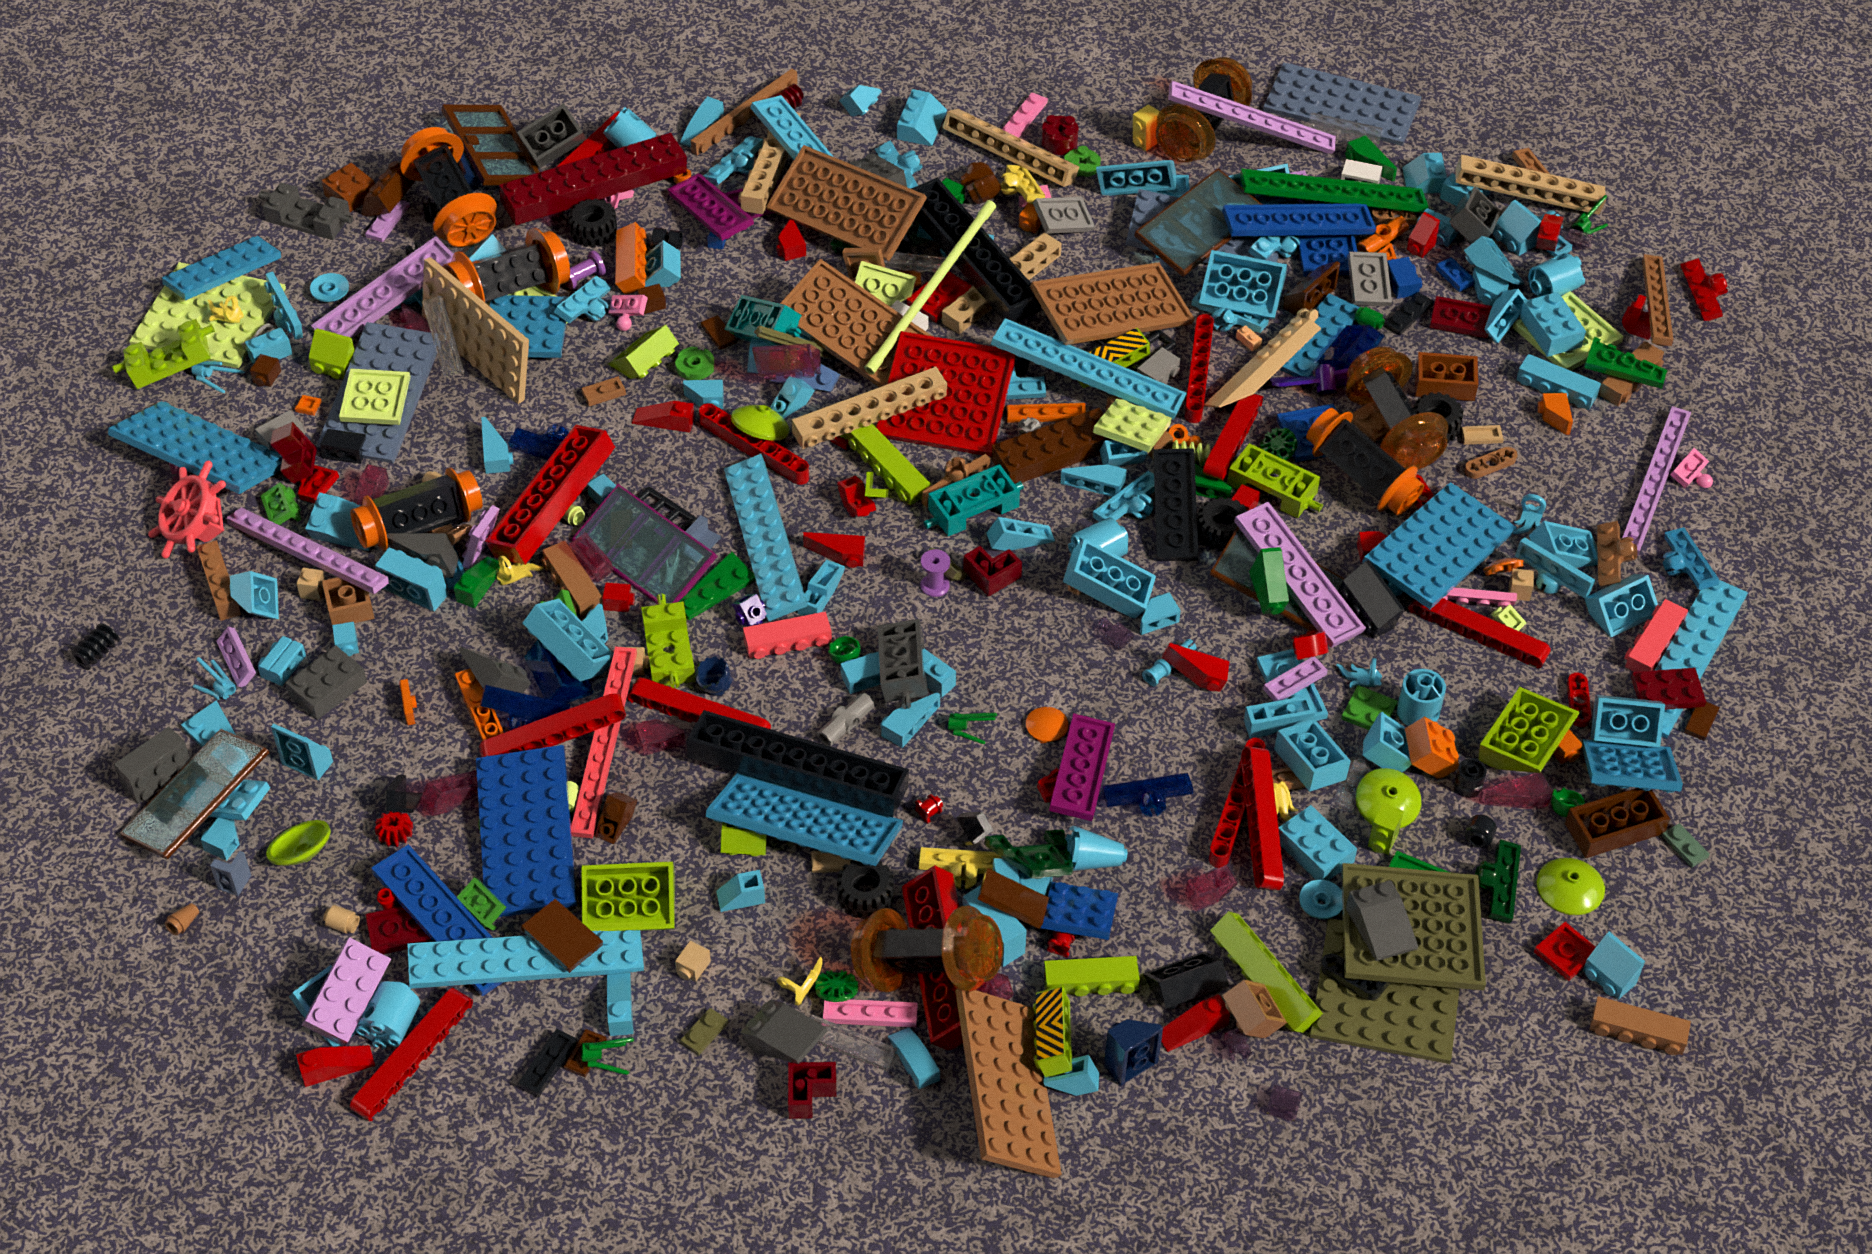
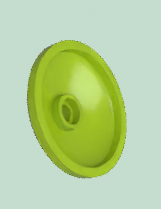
M766 405L741 406L735 409L731 415L732 423L739 430L756 438L774 441L782 440L788 436L790 431L786 420Z
M1390 768L1373 770L1367 773L1357 786L1355 794L1357 808L1364 819L1372 825L1383 803L1404 811L1400 828L1411 824L1420 812L1421 794L1417 785L1410 777L1398 770ZM1389 791H1393L1395 795H1391Z
M311 820L297 824L281 833L271 842L266 851V856L272 864L279 866L298 865L307 862L325 846L330 837L331 829L327 822L322 820Z
M1554 859L1542 867L1537 877V889L1543 901L1552 909L1563 914L1584 915L1590 913L1601 904L1605 895V885L1601 875L1591 865L1579 859Z

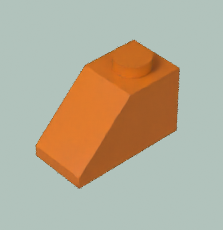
M1543 393L1542 399L1538 402L1537 406L1538 413H1542L1543 421L1565 435H1570L1573 419L1567 393Z

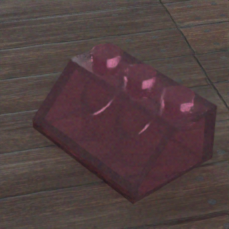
M811 344L752 347L758 374L766 380H774L776 376H784L785 379H788L789 376L795 378V375L812 378L815 377V374H821L820 350Z

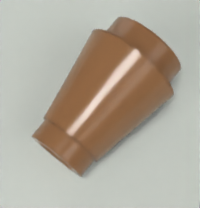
M190 903L169 915L165 921L167 930L176 936L180 933L183 934L199 914V909Z

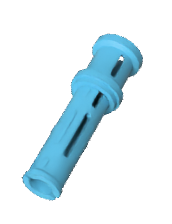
M1186 639L1180 646L1188 648L1193 641ZM1195 643L1189 649L1196 650ZM1158 659L1152 668L1143 671L1142 677L1147 683L1155 687L1162 677L1170 675L1173 666L1164 659Z

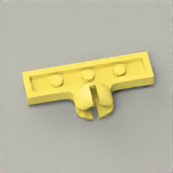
M1006 165V173L1001 176V178H1004V181L1000 183L1003 194L1014 195L1019 192L1025 201L1033 204L1036 198H1045L1044 192L1026 168L1020 165Z
M921 847L919 869L928 870L936 865L953 873L956 888L961 889V880H966L965 889H969L976 884L978 874H985L987 868L993 870V858L1002 857L995 852Z

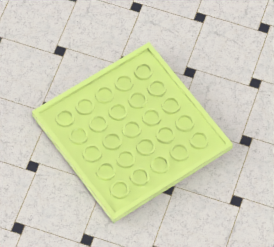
M179 262L173 272L191 264ZM242 275L186 301L164 285L130 339V345L142 342L146 349L155 350L162 348L173 341L180 340L178 326L184 322L196 319L201 328L212 324L215 332L206 335L211 359L206 361L222 362L224 366L239 369L248 354L247 350L243 349L242 343L249 340L260 327L265 325L275 308L271 299V293H267L264 282L267 281ZM280 283V285H281L283 291H285V289H286L285 284H281V283ZM232 295L237 298L238 306L244 315L240 319V323L209 320L214 314L209 308L208 300H211L216 308H220V302L223 301L224 304L229 296ZM231 300L228 302V305H227V306H231V307H232V301H231Z

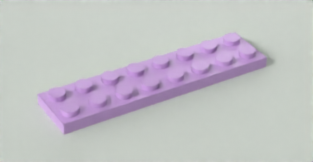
M435 236L313 323L311 327L314 331L318 328L353 338L364 330L367 322L374 323L423 287L424 259L431 257L442 266L451 262L453 253Z
M1269 502L1236 516L1234 522L1258 553L1261 549L1281 547L1287 591L1319 632L1325 631L1327 643L1331 648L1364 632L1366 627Z

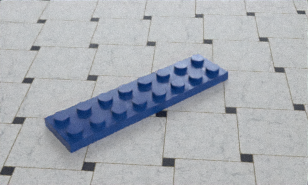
M1366 204L1224 205L1222 209L1231 236L1375 234L1376 231Z
M409 844L371 867L372 874L385 888L391 890L396 901L433 942L493 938ZM503 982L471 985L481 996H484Z

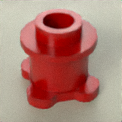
M929 794L924 801L921 802L919 799L915 801V811L927 824L931 822L930 817L936 813H942L943 803L938 796Z
M1053 931V939H1049L1047 951L1068 958L1070 944L1075 940L1074 935Z

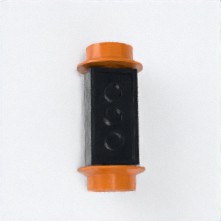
M1329 408L1323 412L1312 424L1306 435V439L1314 445L1313 456L1319 457L1324 454L1379 501L1377 506L1379 512L1390 509L1397 516L1406 512L1424 489V484L1416 478L1418 468L1412 466L1406 470L1351 423L1353 418L1351 412L1348 411L1340 414L1334 408Z
M449 467L446 469L444 476L372 500L366 495L363 497L362 506L351 509L350 516L355 534L363 548L366 549L377 545L382 551H386L388 545H390L387 533H425L460 520L467 523L471 519V512L482 509L483 502L479 486L473 474L469 470L456 473L454 469Z

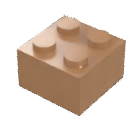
M339 577L322 581L332 625L348 622L358 623L375 619L368 591Z
M1242 980L1222 995L1226 1001L1225 1006L1227 1010L1236 1018L1237 1028L1242 1034L1266 1038L1287 1023L1265 984Z

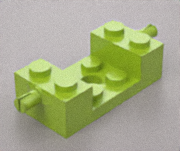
M196 319L184 322L178 326L180 340L173 341L171 344L157 348L150 353L147 352L142 342L129 345L123 349V362L113 365V370L115 373L126 369L136 388L139 389L211 359L206 335L215 332L214 327L211 324L201 328Z
M1250 443L1235 462H1232L1229 468L1227 485L1239 489L1241 484L1248 487L1253 485L1282 499L1280 510L1296 518H1299L1303 511L1309 507L1318 512L1323 507V504L1313 500L1318 493L1320 476ZM1275 473V474H1278L1279 476H1278V477H1272V476H1270V475Z
M661 593L662 600L660 594L656 596L658 605L641 607L651 677L654 682L666 686L670 685L672 688H675L674 685H676V688H678L680 684L696 682L684 602L666 604V596ZM671 646L674 648V651L667 653L663 649Z

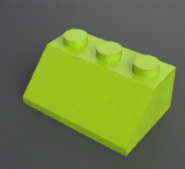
M663 325L644 333L610 361L608 365L630 379L637 377L641 379L649 373L647 371L649 368H654L662 362L661 358L664 356L668 357L675 352L674 348L679 343L667 325Z

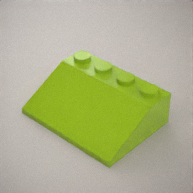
M1519 687L1481 742L1478 760L1498 770L1540 773L1578 717L1579 711Z
M673 861L582 865V923L591 931L675 929V870Z

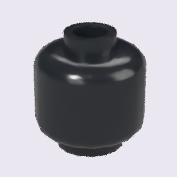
M1486 815L1472 816L1465 829L1466 840L1477 848L1489 846L1496 834V823Z

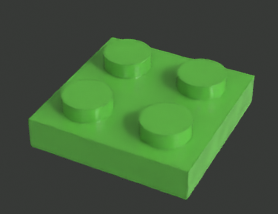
M1358 685L1341 719L1370 730L1380 712L1391 717L1398 701Z

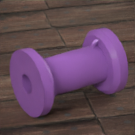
M590 251L587 260L570 268V278L565 284L571 291L576 289L577 281L591 274L605 275V265L596 251Z
M929 550L921 557V567L927 572V575L921 580V590L928 596L940 597L946 594L950 587L949 580L944 576V572L950 567V557L942 550Z

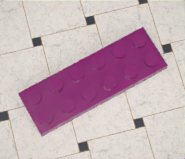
M700 173L668 189L669 195L722 241L729 239L740 231L746 230L754 224L753 218Z
M1073 713L1049 811L1093 821L1115 723Z

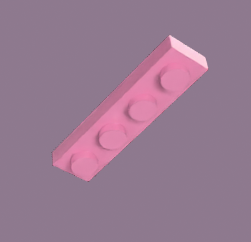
M1031 93L1002 130L1020 137L1047 104L1048 98Z
M1453 588L1443 598L1446 600H1456L1457 604L1463 605L1468 604V602H1477L1478 606H1489L1492 603L1504 608L1509 604L1514 605L1516 603L1517 593Z
M824 1000L823 1023L916 1028L918 1003L871 1000L830 1002Z

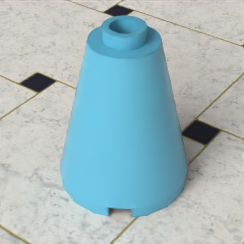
M1077 826L1069 828V830H1072V834H1067L1066 840L1068 843L1067 850L1070 851L1073 863V871L1116 867L1126 862L1127 849H1124V844Z

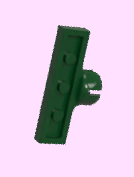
M1502 839L1497 843L1495 864L1481 861L1480 866L1475 871V875H1478L1479 887L1488 889L1491 893L1488 917L1510 924L1514 917L1521 845Z

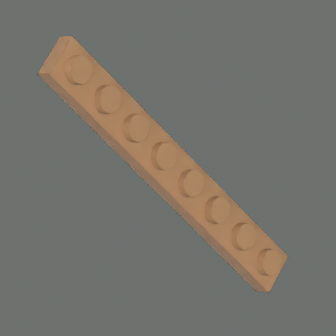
M790 69L691 140V152L696 156L706 152L711 145L719 143L725 135L731 134L739 125H744L749 118L756 116L750 108L752 102L768 99L791 84L797 85V71Z
M1644 254L1642 265L1652 344L1672 346L1673 332L1663 257Z

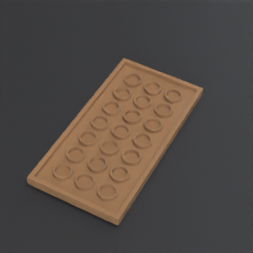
M803 145L766 208L768 211L787 219H793L794 222L855 248H881L883 259L889 262L927 197L925 194Z
M820 259L780 304H784L802 315L797 326L802 334L878 387L887 385L898 341L884 358L883 363L874 375L867 373L864 367L872 356L876 354L903 315ZM913 322L904 331L932 336Z
M1160 262L1034 281L1030 285L1032 292L1064 345L1118 337L1135 328H1138L1142 333L1190 325L1195 320Z
M960 986L955 990L981 1159L1050 1178H1058L1062 1173L1047 1086L1043 1083L1044 1074L1041 1069H1037L1034 1062V1055H1037V1050L1034 1045L1036 1032L1033 1024L1035 1020L1033 1008Z

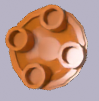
M1517 558L1499 559L1487 565L1483 571L1485 576L1495 575L1503 570L1510 572L1513 568L1523 567L1524 560Z
M1040 707L1029 713L1026 718V729L1038 742L1048 743L1059 740L1068 732V720L1066 715L1056 708Z

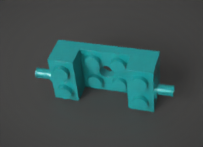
M741 295L725 330L742 340L750 342L751 338L764 341L773 348L785 350L787 346L759 338L754 331L758 326H763L799 337L801 330L797 326L802 315L784 304Z
M996 465L928 493V510L933 515V518L924 521V526L928 529L939 525L949 537L966 530V519L996 507L1002 515L1018 508L1020 490H1023L1024 486L1021 481L1014 484L1001 465ZM971 493L979 494V496H977V497H972V496H970V494H971Z

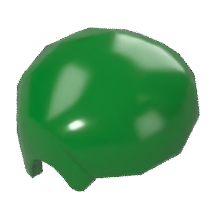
M843 636L829 644L828 653L836 664L841 665L840 663H844L847 660L858 658L861 646L855 638Z
M1565 787L1558 792L1556 789L1553 790L1551 806L1555 813L1561 817L1567 818L1570 808L1585 804L1582 795L1576 791L1567 790Z

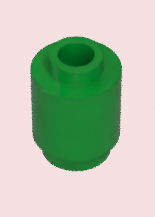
M1359 307L1354 318L1359 325L1374 332L1376 329H1381L1385 321L1382 313L1368 307Z

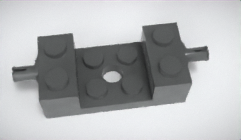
M282 182L272 193L262 190L259 193L260 199L267 200L263 205L266 222L334 240L346 222L349 224L353 222L348 201L331 196L323 205L300 198L298 187Z
M914 619L878 625L880 684L885 703L902 700V708L906 709L907 704L909 709L911 707L910 698L928 696L927 679L923 665L924 635L920 620Z

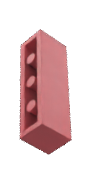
M1667 599L1664 600L1661 606L1657 605L1652 613L1653 619H1648L1643 627L1644 633H1639L1634 641V648L1628 649L1624 657L1627 660L1625 667L1634 672L1653 671L1680 625L1685 621L1688 609Z
M826 612L743 627L744 642L749 659H761L771 654L782 655L786 651H802L807 647H823L828 643H832V632Z

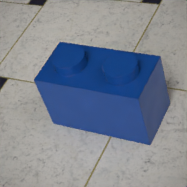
M1409 257L1387 260L1390 285L1397 299L1412 297L1420 291L1422 280L1418 277L1416 267L1411 263Z

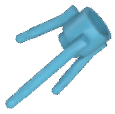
M204 361L192 366V374L196 376L197 381H201L221 393H225V390L205 379L212 375L213 370L241 374L245 373V371L218 367L222 365V362Z
M200 657L196 658L216 681L213 683L214 691L196 684L193 685V688L209 694L217 700L221 697L226 700L229 697L228 695L235 693L236 685L230 681L214 660H211V664L220 676Z

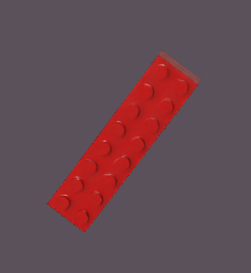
M575 425L485 540L495 558L503 555L511 562L527 564L615 449V445L606 430Z
M934 865L902 886L909 927L924 930L926 927L945 929L946 926L957 928L961 934L965 935L953 873ZM918 973L930 1042L945 1050H952L963 1043L955 990L960 986L976 990L973 973Z

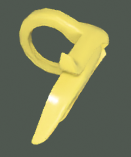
M229 296L224 304L221 301L219 304L220 308H216L213 302L208 300L209 308L214 314L209 318L210 321L220 320L240 323V319L244 317L235 296ZM230 300L232 301V307L227 306Z
M502 555L498 558L500 569L497 574V580L501 582V585H507L524 577H532L531 570L540 571L544 566L530 563L526 565H521L520 563L511 565L510 561Z
M1280 781L1278 784L1273 783L1276 811L1287 822L1291 819L1288 809L1291 812H1297L1298 809L1292 805L1288 787L1283 781Z
M822 957L818 959L814 969L810 971L801 987L785 977L780 976L777 978L776 981L782 988L789 989L796 994L795 1005L799 1006L802 1004L804 997L818 978L822 967Z

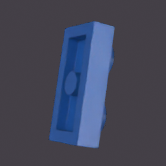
M1452 257L1436 264V270L1458 292L1474 286L1475 279Z

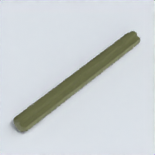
M758 326L754 331L759 338L830 360L836 359L834 355L815 342L763 326Z

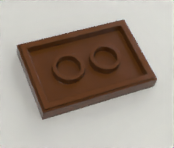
M987 868L978 900L1040 929L1044 921L1049 897Z
M556 899L521 925V930L568 973L603 946V941Z

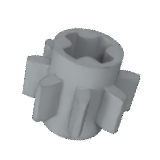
M1027 417L1026 420L1022 419L1017 424L1019 426L1017 430L1018 436L1041 428L1040 422L1035 418Z

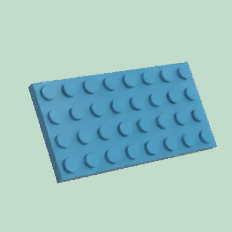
M158 402L108 428L109 436L180 468L185 467L187 471L199 475L205 461H211L213 465L206 479L215 484L223 480L226 483L225 488L238 494L281 471L283 457L278 452L269 450L264 445L252 442L250 439L234 434V432L225 430L214 423L207 422L199 416L189 414L183 409L171 406L167 402Z
M1450 482L1364 556L1362 563L1369 560L1382 577L1430 610L1503 544L1517 527Z
M737 773L706 810V817L716 822L732 824L740 829L746 828L760 835H770L781 841H790L802 847L815 848L822 853H832L839 855L843 859H853L868 866H876L903 825V820L740 773Z

